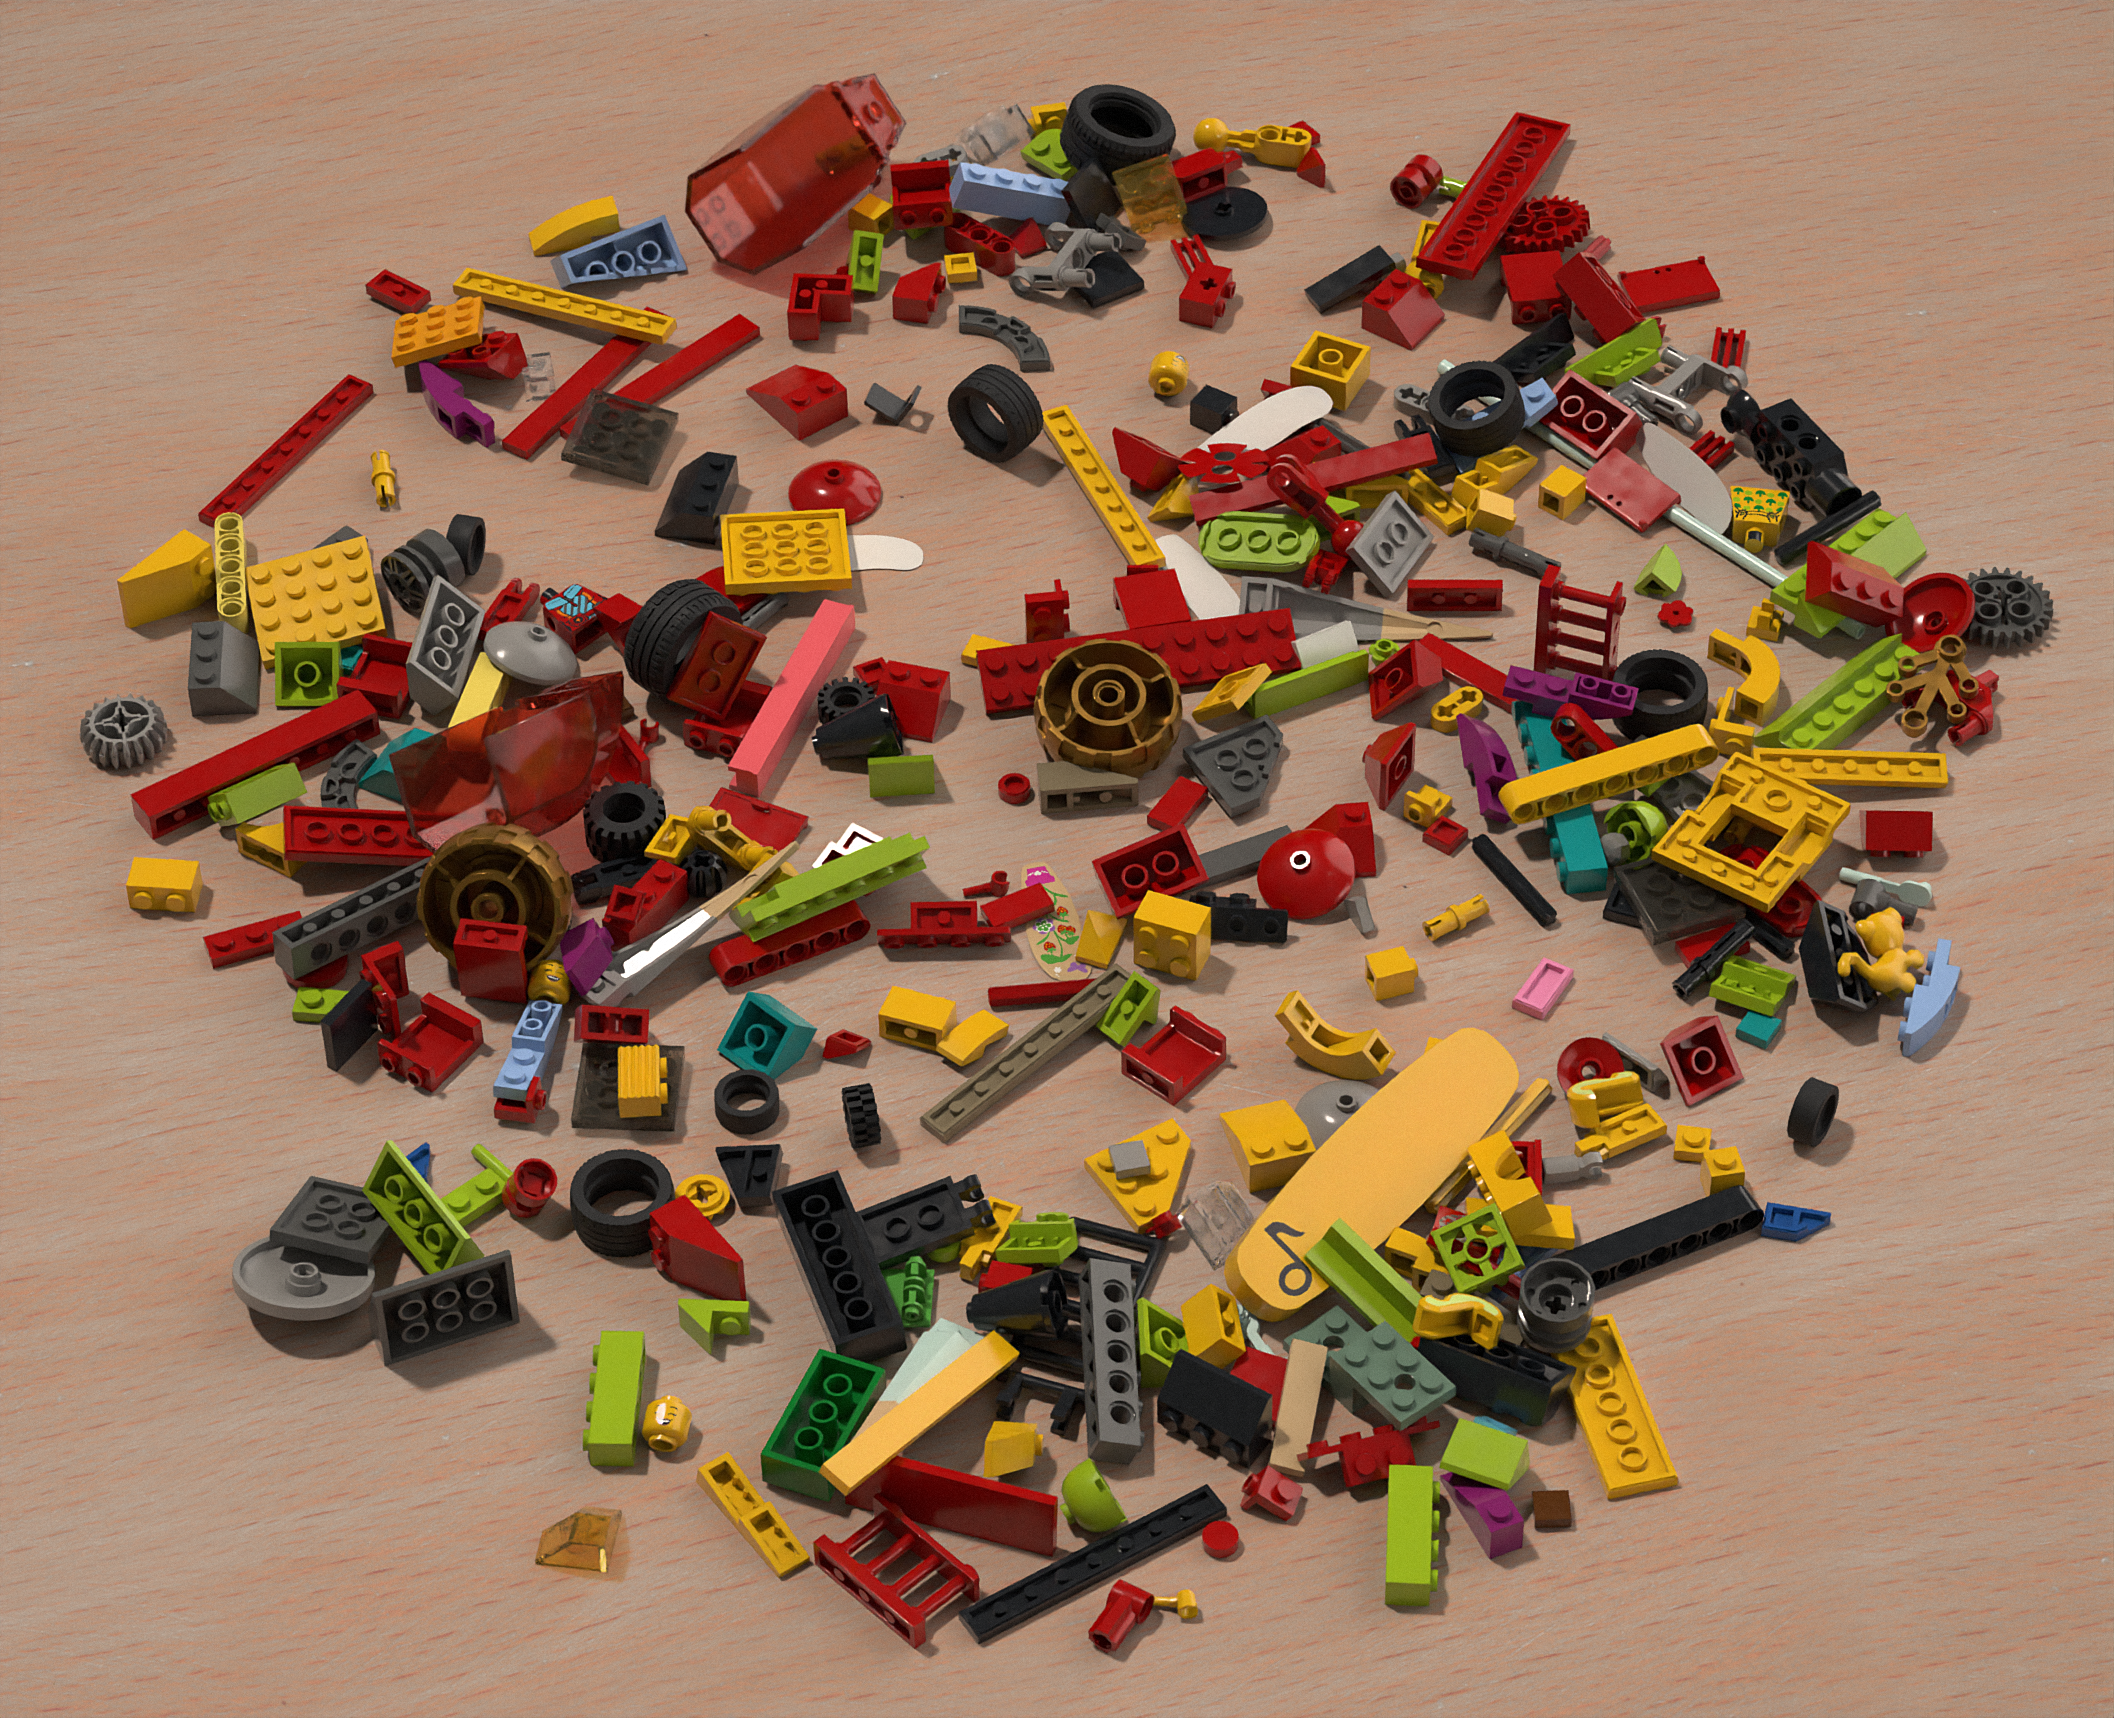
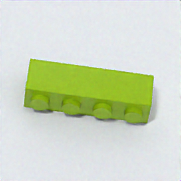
M601 1330L600 1345L593 1346V1366H597L596 1373H590L589 1392L594 1394L593 1401H587L586 1422L590 1423V1429L583 1430V1451H589L591 1466L634 1467L646 1362L644 1331Z
M1389 1464L1385 1605L1429 1607L1430 1592H1437L1438 1570L1431 1569V1562H1438L1439 1540H1431L1432 1532L1439 1533V1511L1432 1510V1503H1439L1440 1481H1433V1466Z

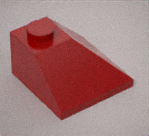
M1322 425L1304 431L1263 451L1270 461L1257 463L1269 466L1266 469L1269 472L1276 459L1285 454L1297 457L1304 465L1341 456V441Z
M1114 427L1112 431L1121 473L1131 479L1129 482L1131 486L1143 492H1146L1147 488L1160 491L1169 484L1171 479L1182 474L1178 465L1189 464L1186 461H1180L1179 457L1144 437Z
M1414 639L1368 673L1372 718L1377 721L1421 697L1430 689H1434L1443 681L1441 658Z
M1409 722L1380 734L1373 745L1369 744L1363 753L1362 762L1365 763V779L1378 808L1383 811L1387 809L1414 771L1415 723Z
M1368 802L1335 804L1304 828L1328 831L1342 839L1354 858L1356 867L1355 878L1376 876L1373 824Z
M1718 1015L1698 1017L1672 1030L1660 1043L1685 1106H1690L1744 1078Z

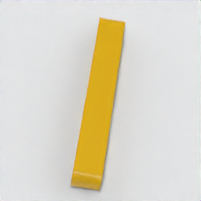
M1693 724L1511 781L1501 788L1498 798L1512 822L1519 825L1526 824L1706 767L1717 759L1719 749L1703 725Z

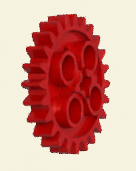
M1544 195L1541 200L1531 197V202L1525 201L1499 240V247H1505L1507 253L1514 251L1515 254L1556 250L1563 253L1565 252L1564 247L1575 248V242L1582 243L1583 237L1589 235L1588 230H1591L1589 211L1585 209L1584 204L1579 205L1578 200L1570 202L1569 197H1565L1562 200H1559L1558 195L1552 199H1548L1547 195Z

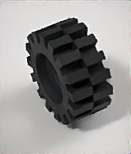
M842 677L843 682H838L836 678L832 680V686L828 683L824 684L823 690H819L817 697L819 722H822V725L874 698L873 688L868 687V683L865 681L859 684V679L854 677L852 682L848 681V677ZM844 704L855 705V706L852 707V708H839V707H838V706L844 705Z
M866 1083L842 1088L844 1118L852 1148L881 1144L879 1115L871 1084Z

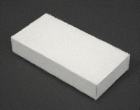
M1343 621L1291 642L1301 662V670L1352 651L1354 653L1360 651L1351 621Z

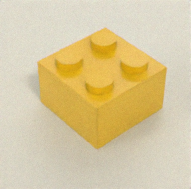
M1315 330L1290 366V386H1293V388L1301 386L1321 388L1330 396L1333 408L1346 411L1370 375L1371 347Z
M1148 890L1133 917L1134 964L1197 981L1211 954V907Z

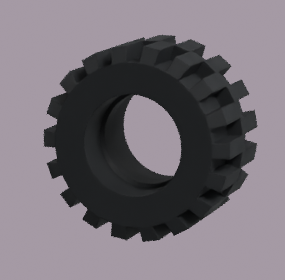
M627 781V783L613 782L614 785L600 787V792L594 791L590 795L591 799L586 800L584 804L585 809H583L586 844L589 847L590 853L593 856H598L599 861L604 863L645 851L666 820L664 800L662 796H658V792L654 788L648 789V785L643 783L637 785L635 781Z

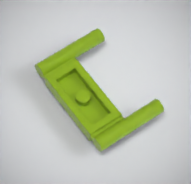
M481 1144L475 1145L471 1154L487 1169L440 1199L462 1227H465L503 1202L502 1189L513 1173Z

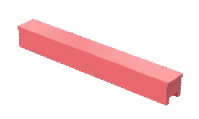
M823 600L728 765V771L736 772L729 784V789L760 797L817 697L819 690L822 688L855 630L854 605Z

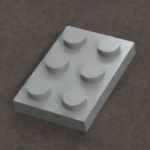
M1393 491L1386 495L1345 551L1382 595L1387 597L1394 593L1434 536L1398 493Z

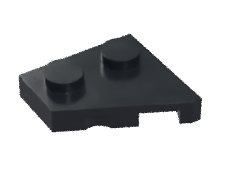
M781 1145L716 1147L715 1152L739 1207L773 1206L772 1191H775L777 1188L783 1157Z

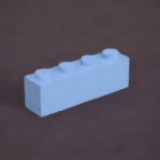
M960 162L949 187L952 206L957 209L1023 221L1032 217L1036 223L1051 225L1053 222L1065 224L1071 211L1061 192L1068 182L1062 179H1050L1035 174H1023L1003 168L996 169L976 163Z
M665 214L562 254L550 261L561 289L575 283L687 270Z

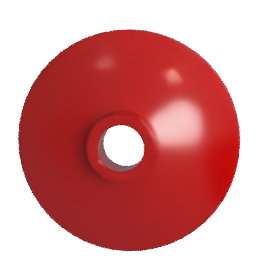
M1594 1037L1581 1038L1570 1043L1562 1051L1557 1063L1558 1082L1566 1095L1567 1090L1574 1084L1591 1080L1586 1079L1582 1074V1070L1585 1067L1592 1070V1079L1610 1078L1614 1073L1624 1072V1064L1617 1050L1608 1042Z

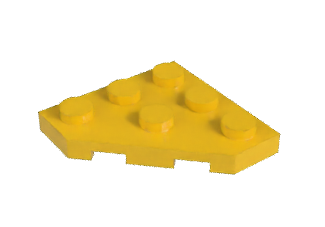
M1173 1118L1117 1143L1122 1144L1143 1140L1150 1162L1149 1174L1116 1179L1109 1157V1148L1084 1159L1086 1171L1134 1231L1139 1234L1145 1233V1230L1154 1226L1151 1219L1168 1210L1172 1211V1203L1175 1195H1177L1183 1176V1168L1191 1150L1190 1138Z

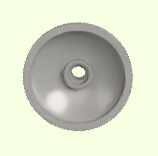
M520 621L505 622L492 627L484 639V650L492 663L505 673L522 681L539 685H557L570 680L575 673L577 659L571 647L559 635L539 624Z
M1336 1080L1320 1084L1309 1090L1298 1102L1295 1113L1306 1125L1316 1151L1379 1089L1359 1081Z

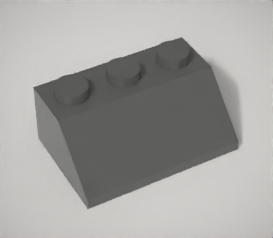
M225 621L192 623L188 694L192 717L257 713L260 662L259 643Z

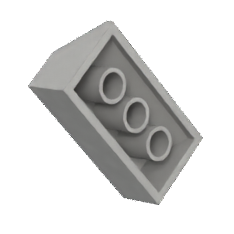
M438 574L433 578L406 662L410 698L434 716L459 699L485 614L484 609Z

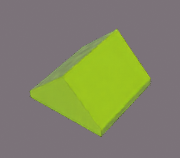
M275 642V706H323L338 699L336 684L341 676L344 677L339 642Z
M933 754L867 758L870 797L935 794Z
M1141 1297L1137 1300L1141 1388L1163 1387L1177 1352L1180 1349L1188 1352L1186 1333L1182 1320Z
M1459 1418L1439 1468L1508 1491L1528 1471L1530 1464L1528 1440Z

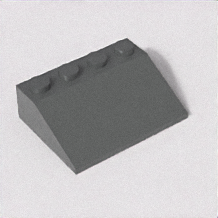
M509 1249L372 1293L368 1312L371 1334L384 1365L388 1366L520 1323L512 1257Z

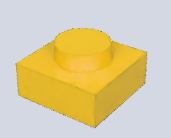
M974 253L944 255V266L948 283L977 281Z
M1677 1125L1673 1159L1701 1163L1702 1151L1710 1150L1712 1129Z

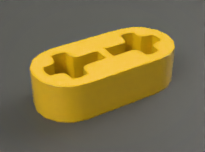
M1466 686L1457 689L1434 704L1431 708L1430 717L1432 728L1438 732L1449 733L1458 729L1456 718L1458 714L1462 713L1473 718L1478 716L1483 708L1482 692L1475 687Z

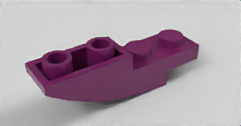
M426 359L418 361L422 393L431 414L437 422L457 440L467 434L485 448L494 444L495 423L492 417L473 406L468 399H464L462 384L457 379H453L444 373L439 366L433 365Z
M1511 665L1502 696L1532 703V713L1554 717L1561 705L1574 703L1580 706L1592 720H1604L1632 715L1639 688L1577 672L1575 673L1574 680L1571 681Z
M1460 713L1456 718L1464 769L1474 772L1480 815L1507 824L1511 818L1501 804L1498 794L1504 785L1517 780L1509 751L1498 733L1486 722Z

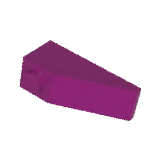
M1453 1472L1440 1475V1481L1489 1560L1522 1548L1524 1519L1503 1489Z

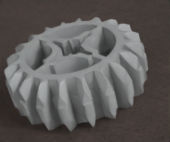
M131 693L124 698L117 694L116 699L110 700L105 697L103 704L94 703L93 710L86 711L85 718L81 719V733L79 735L86 755L91 756L94 763L101 762L104 768L113 764L116 770L121 765H127L130 769L132 764L138 763L143 766L144 759L154 760V754L162 752V746L166 743L168 727L161 707H157L153 700L146 701L143 695L135 699Z

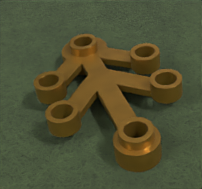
M1956 635L1941 637L1936 642L1934 650L1913 657H1902L1898 662V673L1900 676L1908 679L1902 681L1893 680L1886 686V698L1894 703L1901 702L1905 698V693L1924 688L1915 708L1908 709L1902 714L1901 729L1911 738H1917L1926 732L1927 713L1938 691L1947 706V719L1955 724L1962 723L1965 720L1967 708L1965 704L1959 701L1946 677L1950 667L1959 680L1958 692L1961 697L1972 699L1978 694V681L1971 677L1963 662L1966 657V646L1961 638ZM1936 663L1932 671L1915 676L1917 668ZM1904 665H1910V666H1912L1913 668H1911V669H1905V668H1903V666H1904ZM1971 686L1973 689L1966 690L1963 687ZM1897 689L1901 692L1895 694L1892 693L1891 690ZM1958 710L1961 714L1956 715L1952 711ZM1915 724L1918 725V727H1912L1910 725Z

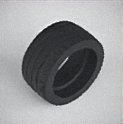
M1478 360L1457 365L1441 375L1430 391L1428 405L1436 434L1446 448L1458 455L1481 457L1498 452L1512 443L1524 426L1525 407L1518 384L1508 369L1495 362ZM1478 397L1502 399L1497 409L1477 420L1460 421L1451 418L1456 409L1467 401Z
M987 364L980 367L961 381L949 395L947 410L957 435L974 453L991 462L1003 463L1014 458L1033 443L1043 429L1044 417L1039 400L1030 386L1018 374L1004 366ZM988 404L999 414L1003 423L992 413Z
M1653 649L1633 654L1627 657L1626 660H1623L1619 667H1617L1612 682L1639 688L1638 693L1645 690L1660 689L1673 692L1685 699V701L1673 706L1660 707L1645 704L1636 699L1632 715L1612 719L1616 728L1624 736L1634 741L1641 734L1651 738L1689 725H1703L1707 713L1708 681L1702 667L1693 659L1679 652Z
M634 1149L611 1150L593 1156L576 1171L570 1188L571 1215L578 1237L591 1250L593 1249L602 1255L619 1258L633 1257L653 1250L652 1241L648 1234V1230L651 1229L649 1213L675 1200L674 1185L665 1165L651 1154ZM614 1191H638L655 1199L646 1209L632 1215H607L591 1207L601 1197Z

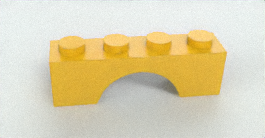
M1504 1129L1467 1147L1472 1160L1466 1164L1475 1182H1477L1488 1205L1496 1203L1505 1225L1509 1228L1514 1239L1553 1221L1532 1178L1528 1177L1517 1180L1525 1173V1170Z

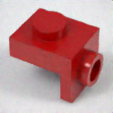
M533 1076L525 1101L497 1098L494 1106V1117L496 1119L535 1124L539 1110H544L547 1100V1092L542 1090L541 1077Z
M1268 1465L1258 1474H1250L1245 1480L1241 1489L1244 1496L1240 1507L1247 1510L1257 1503L1286 1522L1294 1515L1304 1488Z

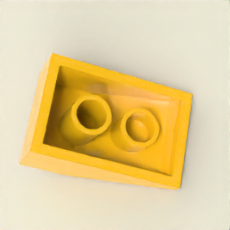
M183 529L121 576L117 583L125 626L133 628L197 608L204 601L211 598L217 592L211 544Z
M1285 1099L1219 1114L1220 1122L1249 1193L1286 1185L1303 1164L1316 1152L1306 1125Z

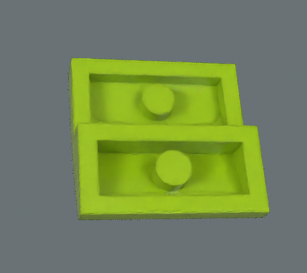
M1733 955L1724 963L1721 976L1711 984L1708 996L1772 1017L1788 996L1797 975Z

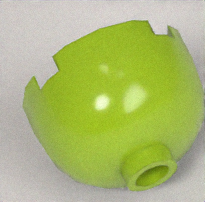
M1627 801L1617 804L1609 810L1604 819V824L1608 823L1607 834L1613 832L1623 834L1629 842L1630 857L1621 865L1627 863L1632 868L1652 862V849L1669 831L1664 815L1657 807L1645 801Z
M1090 1458L1077 1465L1067 1474L1061 1489L1065 1503L1059 1507L1070 1525L1077 1521L1084 1530L1095 1533L1105 1532L1127 1520L1122 1507Z

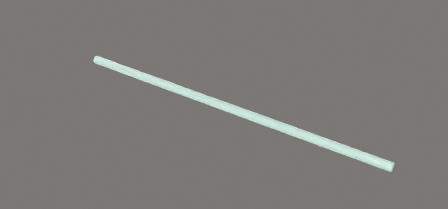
M1442 360L1437 367V372L1443 375L1446 371L1454 368L1455 365L1447 360ZM1478 397L1489 406L1502 400L1495 397ZM1538 421L1530 428H1526L1588 469H1591L1598 462ZM1673 505L1662 515L1773 587H1777L1788 578L1679 507ZM1849 617L1836 625V627L1855 639L1861 638L1866 629L1863 624Z

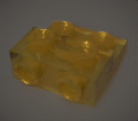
M1168 153L1112 172L1129 226L1132 230L1138 231L1139 234L1152 232L1156 228V224L1165 221L1167 225L1179 223L1184 219L1183 215L1188 214L1187 206Z

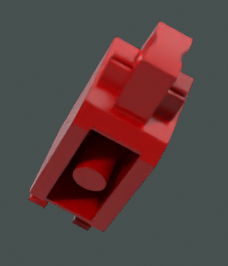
M1210 147L1161 165L1159 172L1146 178L1148 187H1159L1155 191L1149 192L1148 201L1152 204H1159L1173 199L1177 203H1187L1224 189L1228 184V174L1243 167L1242 157L1234 150L1216 152Z

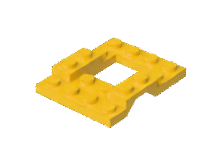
M1736 751L1718 772L1708 796L1695 811L1686 809L1652 849L1651 859L1768 913L1794 880L1800 882L1833 842L1835 830L1850 813L1851 803ZM1735 815L1783 837L1756 870L1703 846L1707 840L1714 841Z

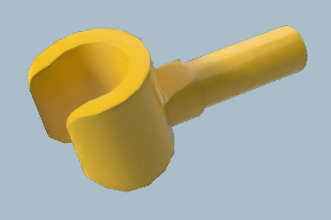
M1188 1589L1179 1591L1176 1597H1155L1153 1606L1177 1607L1178 1615L1181 1618L1191 1619L1198 1615L1195 1595Z

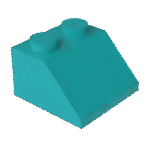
M414 728L389 742L358 782L359 788L416 806L447 765L444 737Z
M748 991L717 1051L744 1070L753 1069L764 1072L775 1080L802 1059L818 1029L772 996Z

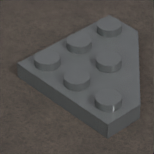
M1264 715L1184 747L1183 758L1232 818L1260 806L1283 745V733L1268 715Z

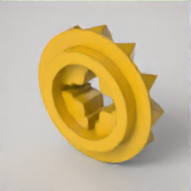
M699 1174L688 1177L675 1190V1199L685 1194L699 1211L710 1220H712L713 1215L716 1213L723 1214L725 1206L730 1204L729 1187L722 1179L713 1175ZM698 1192L705 1199H708L707 1203H701L700 1200H697Z

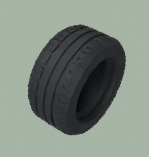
M1112 84L1094 85L1075 95L1070 103L1060 132V144L1065 157L1077 170H1080L1089 158L1098 157L1111 185L1127 188L1146 185V178L1159 172L1160 166L1167 163L1176 139V129L1173 120L1160 103L1135 89Z
M697 579L677 580L667 584L646 601L630 626L624 647V662L629 677L664 703L672 706L681 705L669 700L665 695L709 611L743 625L739 608L724 595Z

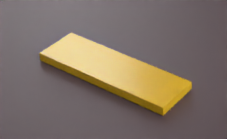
M1611 1313L1592 1317L1590 1332L1582 1344L1571 1351L1550 1354L1553 1359L1577 1367L1566 1395L1606 1497L1609 1500L1676 1486L1678 1483L1677 1473L1613 1315Z

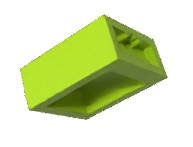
M295 762L278 765L208 796L207 798L210 802L208 811L215 823L218 822L220 827L235 825L308 792Z

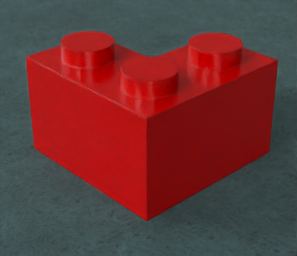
M793 273L787 310L789 340L819 341L822 321L852 322L855 303L853 275Z

